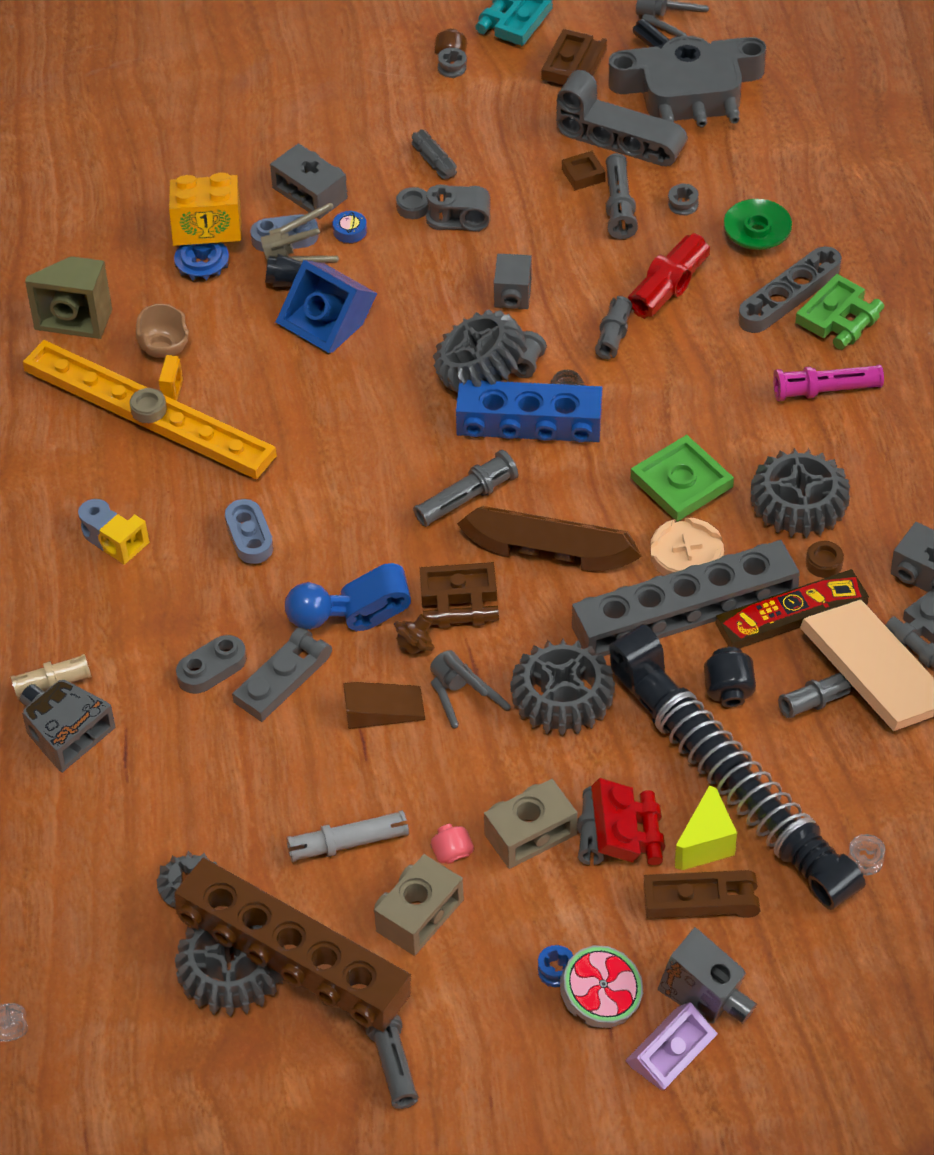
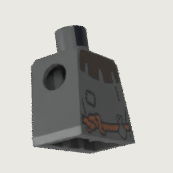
M66 680L57 681L46 691H43L36 684H31L21 693L20 702L26 706L22 713L26 732L61 773L116 728L111 704Z
M696 927L670 956L657 989L680 1005L691 1002L704 1019L711 1024L715 1023L724 1011L743 1024L757 1006V1003L739 991L746 975L745 970Z

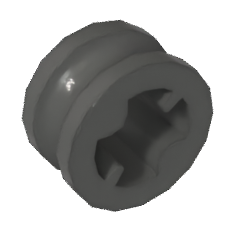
M458 48L443 49L438 55V72L448 78L461 76L466 71L467 55Z
M683 183L672 187L668 194L670 210L678 215L694 213L699 205L697 189L690 184ZM685 198L686 202H682V199L678 201V199Z

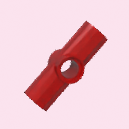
M694 232L691 235H685L666 256L660 254L655 257L649 266L646 278L628 296L635 315L643 319L648 316L653 317L672 295L679 297L685 292L691 281L692 274L710 255V246L706 244L702 236Z

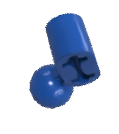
M383 564L346 584L341 590V595H329L327 590L315 583L305 582L297 584L285 598V613L291 623L307 630L319 628L327 621L329 616H345L346 624L352 630L364 631L371 629L404 611L411 604L405 571L398 564Z

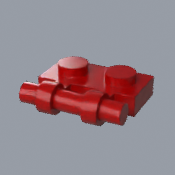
M599 778L591 786L598 853L633 862L643 852L647 855L648 864L653 866L661 864L663 862L662 851L665 849V838L659 830L658 821L661 820L662 815L661 807L655 799V793L650 790L643 791L639 794L640 802L634 801L632 787ZM637 822L643 824L644 832L638 831Z

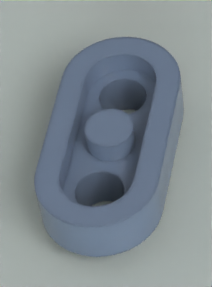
M305 214L265 218L255 222L250 230L252 245L257 250L264 252L261 237L270 235V230L280 228ZM313 219L287 233L292 236L318 228V223ZM319 234L292 243L293 249L313 245L318 240Z
M240 499L229 504L225 510L226 527L238 557L242 561L252 564L267 560L273 552V541L260 506L249 499Z

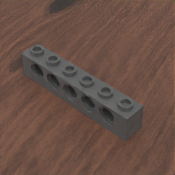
M782 540L760 544L752 549L736 554H727L719 559L700 565H691L684 570L665 576H656L639 584L623 586L613 592L585 598L580 602L572 604V629L582 649L593 646L595 655L603 654L606 656L610 654L609 645L642 623L647 625L656 634L658 639L716 621V615L798 588L800 571Z

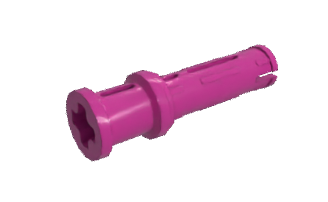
M880 364L816 371L811 366L804 367L803 371L783 372L781 369H777L773 375L774 393L778 402L784 401L785 397L806 396L807 399H811L817 396L818 392L871 387L881 388L884 385V372Z

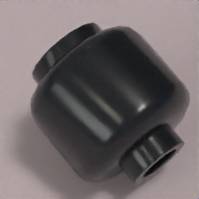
M736 647L720 648L714 651L712 656L704 663L707 695L714 701L721 702L724 707L740 706L744 704L745 699L751 697L756 691L753 660L749 655L743 653L741 649Z

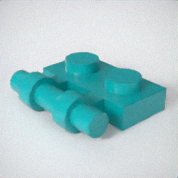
M492 0L491 7L485 8L479 15V21L475 25V29L478 33L485 34L488 29L495 27L496 37L523 46L553 9V0Z

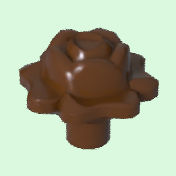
M420 614L415 622L396 621L394 626L398 633L396 637L398 644L410 654L419 653L421 650L425 651L426 649L432 651L434 645L427 632L433 623L432 620Z

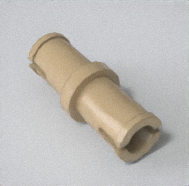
M82 654L79 657L53 665L51 661L43 663V668L17 676L13 675L11 679L17 699L20 700L23 690L31 684H36L43 691H46L59 680H66L72 683L85 678H91L92 676L86 656Z

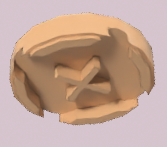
M685 518V521L676 523L675 519L667 521L656 529L651 539V561L656 570L664 576L684 570L691 565H700L724 556V544L719 531L708 522L696 518Z

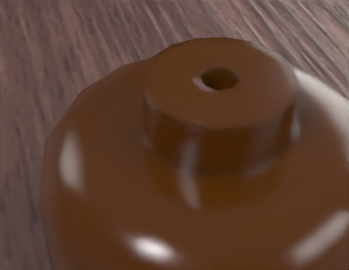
M447 29L438 33L435 38V54L439 55L440 51L446 48H458L466 52V37L456 29Z

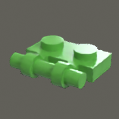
M836 274L796 313L795 323L822 338H825L831 331L836 332L838 335L833 339V344L836 348L843 350L848 344H854L861 337V331L866 326H872L879 319V313L884 309V303L880 299H874L870 304L863 300L865 296L864 288ZM849 313L856 316L852 321L845 318Z

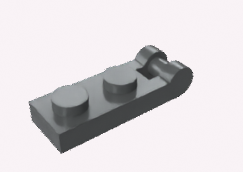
M298 627L290 636L289 641L232 693L233 703L263 722L328 660L332 653V646L323 640L316 641L312 638L310 631ZM303 651H306L309 654L304 659L298 656Z

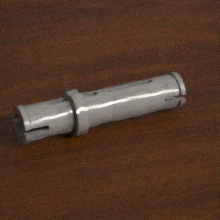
M401 810L397 813L333 828L330 825H324L320 827V831L293 837L288 836L286 837L287 848L298 845L305 846L303 849L290 851V859L292 862H296V860L324 853L329 857L336 855L337 850L399 836H408V824L394 828L391 827V824L407 821L405 813Z

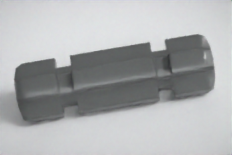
M421 129L412 134V145L432 168L437 170L436 172L442 179L448 180L457 174V165L448 157L434 139H431V135L426 130Z

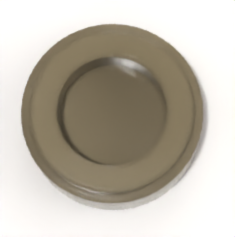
M145 388L135 392L130 398V409L133 418L142 423H153L160 420L167 410L163 393L153 388Z

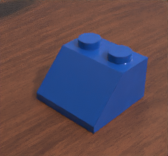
M303 260L275 322L324 351L333 353L364 324L377 293L324 263Z

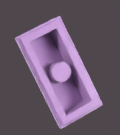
M690 1002L677 1007L625 1061L632 1069L662 1091L707 1046L717 1033Z

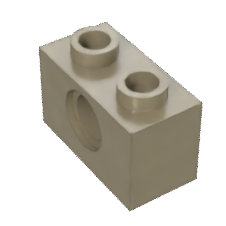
M552 778L542 784L532 785L522 794L506 802H498L488 811L484 812V835L508 869H511L576 836L578 812Z
M423 854L415 865L410 864L404 869L399 878V883L391 892L383 893L377 900L374 907L376 932L416 956L463 902V878ZM415 901L422 902L420 904H410L411 902Z

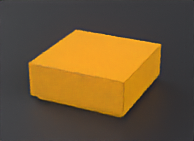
M166 355L159 378L160 392L177 401L183 382L181 363L178 356Z

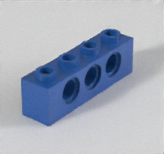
M467 380L464 385L459 383L456 405L457 435L508 439L600 442L603 386L496 381V384L490 385L488 381H481V386L475 387L471 380Z

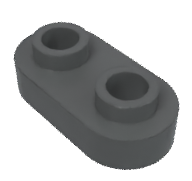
M232 635L219 636L181 659L176 667L177 681L180 688L192 694L203 693L241 670L247 659L243 641Z

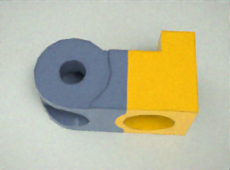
M101 499L88 500L79 507L78 515L82 521L83 536L125 565L150 543L146 521L134 514L129 520H126L114 511H111L109 504Z

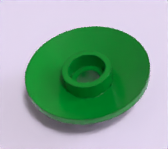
M747 199L736 203L727 211L724 217V230L734 243L749 249L763 250L776 247L789 237L792 230V219L788 211L776 202L766 199Z

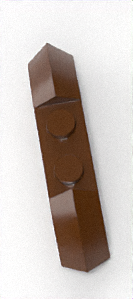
M488 506L476 508L457 523L461 530L478 545L493 553L507 557L510 556L513 545L518 546L517 552L530 555H539L540 550L554 552L553 558L563 561L575 562L576 556L581 557V570L585 571L612 570L628 565L642 557L635 541L628 531Z

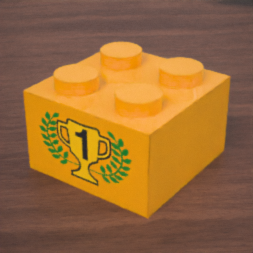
M215 173L210 177L200 178L192 175H183L177 179L170 180L169 213L173 246L241 241V207L238 175Z

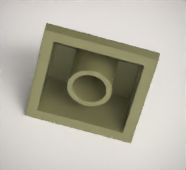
M70 256L27 276L25 284L34 330L97 339L102 338L112 312L105 261Z

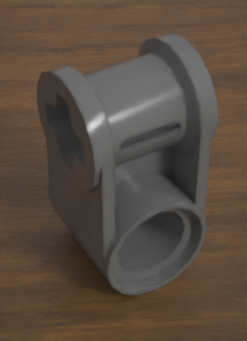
M441 184L432 186L427 191L426 198L430 208L426 214V222L430 227L437 230L480 231L489 225L491 197L487 189L480 186L466 187ZM441 194H443V201H442V202L440 201V195H441ZM439 213H443L442 220L439 219Z

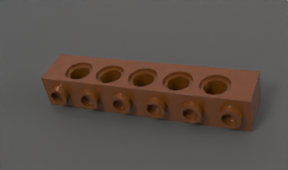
M204 857L174 892L176 914L186 925L193 928L200 927L212 934L213 938L221 945L235 947L245 953L254 964L260 967L268 966L280 973L289 984L296 987L303 986L315 993L324 1004L331 1007L338 1006L350 1013L356 1022L365 1027L373 1026L384 1032L411 996L410 973ZM218 906H226V907H228V908L223 909V910L214 909V908H216V907H218ZM253 925L262 926V927L259 928V929H250V928H249L250 926H253ZM285 945H295V946H297V947H295V948H293V949H285V948H283V946H285ZM322 964H328L332 967L327 969H321L317 966ZM356 984H364L367 987L363 989H356L352 986Z

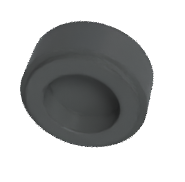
M417 187L403 189L396 197L397 212L407 219L424 217L430 208L426 198L427 192Z

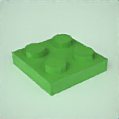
M688 435L683 436L631 468V479L677 522L733 488L734 477Z

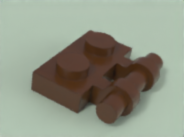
M494 562L419 567L422 606L437 605L438 609L423 611V615L432 620V625H439V628H450V624L472 622L473 626L484 625V621L499 620L498 606L483 607L484 601H497ZM471 602L470 608L449 609V604Z

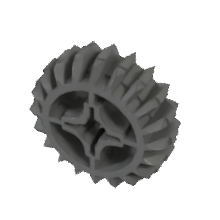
M489 309L483 315L476 312L468 320L463 318V322L458 326L452 325L453 330L443 335L444 341L436 345L437 352L433 355L437 375L450 391L458 393L459 383L464 385L467 380H471L475 387H480L481 381H488L490 385L496 384V381H508V375L517 372V364L525 360L523 354L528 349L525 344V334L515 319L509 314L504 315L501 310L493 313Z
M793 448L792 452L788 455L780 450L776 458L768 456L764 465H758L756 474L751 481L750 500L752 506H754L756 517H763L765 526L774 525L776 533L787 530L791 538L795 533H802L807 538L810 532L814 531L821 536L824 527L833 530L836 521H842L845 510L849 506L850 485L849 480L845 479L844 469L837 468L835 459L825 461L823 452L814 456L811 454L810 449L805 453H798Z
M562 638L559 645H553L547 640L544 649L533 645L531 655L522 654L520 664L515 665L512 681L510 682L512 702L515 708L519 709L521 719L530 718L532 728L543 725L546 734L552 729H558L561 736H563L566 729H573L578 735L581 725L592 729L595 719H604L606 709H610L613 703V693H615L613 672L611 666L606 665L603 654L595 655L593 646L581 649L582 646L579 640L573 645H567L564 638ZM583 678L591 685V690L584 686V682L581 681ZM535 684L541 687L542 696L533 688Z
M253 925V926H250L249 928H250V929H259V928H261L262 926ZM187 927L186 939L179 940V953L175 957V966L178 969L176 975L178 983L183 986L184 994L188 999L194 997L195 1004L199 1009L209 1004L210 1011L215 1014L223 1007L231 1017L234 1008L241 1007L248 1014L250 1003L254 1002L263 1007L265 1002L264 995L275 997V992L277 991L276 984H282L284 979L280 973L268 966L260 967L254 964L245 953L233 946L225 947L213 938L212 934L200 927L198 929ZM232 953H234V961H231ZM231 962V969L228 971L227 963Z

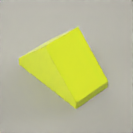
M709 785L676 844L675 868L685 870L735 855L737 832L717 788Z

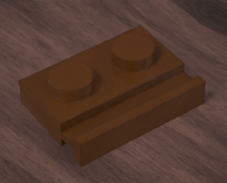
M563 29L541 69V79L564 85L570 74L576 70H584L593 76L607 49V39L602 38L601 41L593 40L592 35Z

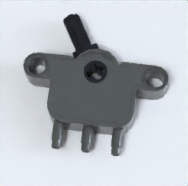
M640 19L632 31L635 36L649 47L620 50L614 52L609 57L608 86L611 91L617 94L643 93L650 116L670 122L694 119L699 127H704L707 124V117L727 115L729 121L734 124L740 120L738 108L741 99L742 82L759 80L763 77L765 73L766 44L756 37L712 41L711 44L696 36L677 35L672 39H668L648 21Z

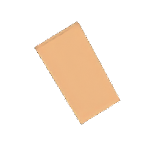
M862 600L803 619L800 627L803 632L893 731L934 717V678Z

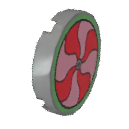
M593 945L579 950L567 962L560 978L561 996L567 1009L575 1017L578 1015L586 1020V1024L593 1027L611 1028L624 1023L637 1010L643 995L642 977L636 965L624 953L609 946Z

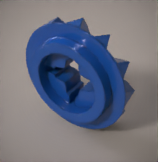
M222 242L180 245L174 255L175 267L179 269L181 276L189 275L192 281L198 277H204L207 281L209 275L220 276L221 270L228 268L229 253L227 247ZM196 258H200L201 260H205L208 258V262L205 263L203 261H198L196 263Z

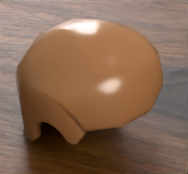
M154 304L145 307L138 315L136 322V339L142 351L155 358H166V355L175 356L182 352L188 342L189 334L184 313L166 304Z

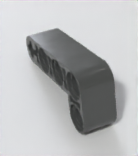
M584 70L573 71L557 94V127L563 135L660 166H671L687 142L688 136L686 131L674 122L597 100V82L590 73Z

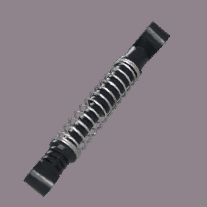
M640 624L609 645L613 674L652 714V721L661 733H670V743L680 744L679 752L689 754V763L699 764L698 772L700 774H708L707 781L709 784H718L717 790L719 794L729 793L727 797L728 804L734 805L739 803L737 814H748L747 825L759 824L756 830L757 836L769 834L766 840L767 846L774 847V853L783 862H791L799 872H802L803 876L808 879L813 893L826 908L830 910L835 909L865 887V878L856 863L845 854H837L829 846V843L823 840L820 835V827L816 824V821L810 815L801 813L802 808L800 804L791 803L792 798L790 794L782 792V787L779 783L772 782L770 773L762 771V766L759 762L752 761L750 752L742 751L741 743L736 740L733 741L731 732L723 730L722 723L714 720L712 712L704 710L703 703L698 701L692 692L686 688H680L665 673L663 647L656 634L647 625ZM752 764L758 766L759 772L753 773L750 770ZM761 775H766L769 782L762 783L760 781ZM771 785L777 786L779 793L773 794L770 791ZM721 788H729L728 790L721 791ZM734 793L739 799L732 802L730 798ZM781 795L786 796L789 803L782 804L779 801ZM744 803L748 810L740 812V808ZM791 806L797 807L799 813L793 815L790 812ZM754 814L758 820L750 822V818ZM764 825L768 830L760 833V829ZM774 835L777 841L770 843V839Z

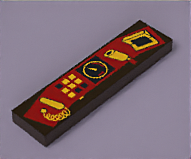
M850 569L716 615L715 624L729 647L742 648L800 628L803 619L858 600H862L867 605L869 595L854 571Z

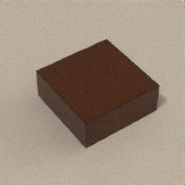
M593 151L562 159V171L575 191L605 182L606 172Z

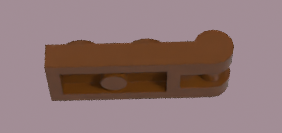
M750 870L644 875L646 918L737 914L740 917L749 918L758 915L761 911L759 898L754 894L758 887L756 873ZM727 890H735L738 892V895H727Z

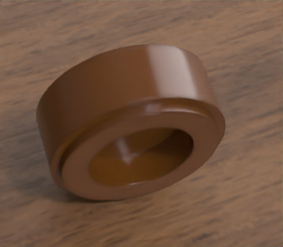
M819 541L808 548L806 567L813 575L827 578L840 573L842 570L844 553L837 544L830 541Z

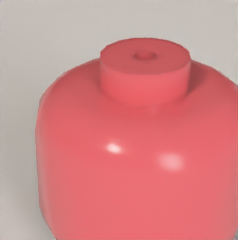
M444 825L437 829L438 834L431 839V848L440 863H453L456 860L469 857L474 851V845L469 833L462 826Z

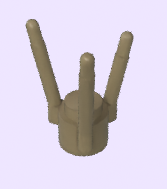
M328 203L280 228L270 230V235L261 237L267 262L268 256L277 257V254L301 262L303 260L319 263L338 262V256H288V254L294 253L292 243L316 236L320 233V230L315 228L292 236L287 232L331 210L333 204Z

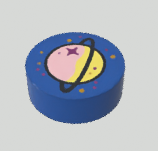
M344 211L333 219V234L341 242H358L367 233L366 218L359 212Z

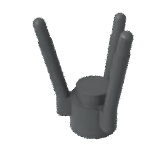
M637 0L636 14L643 16V20L676 36H687V34L657 19L658 16H664L667 7L702 12L709 10V7L705 5L670 0Z
M444 651L432 661L430 670L435 678L431 681V685L439 695L452 728L456 729L459 724L446 692L447 688L459 690L468 683L482 696L490 697L504 710L508 711L511 709V705L474 674L454 651Z

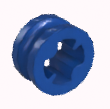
M551 945L544 948L539 954L538 976L547 986L560 987L562 972L567 962L574 956L568 948L560 945ZM557 961L559 966H563V970L555 971V968L550 966V962Z

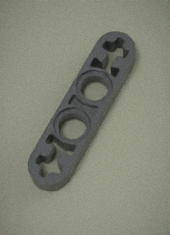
M827 246L819 247L810 252L742 302L738 318L740 327L751 333L766 330L824 287L836 274L839 275L841 254L836 249ZM805 277L811 282L808 284H798L794 279ZM780 294L785 296L787 300L776 302L769 297Z

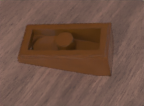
M367 682L343 683L348 729L425 720L421 686Z

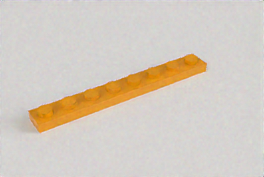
M43 340L23 361L25 372L256 480L277 457L275 446L165 396L167 410L160 420L153 423H142L135 420L131 414L130 398L135 392L148 387L46 340Z

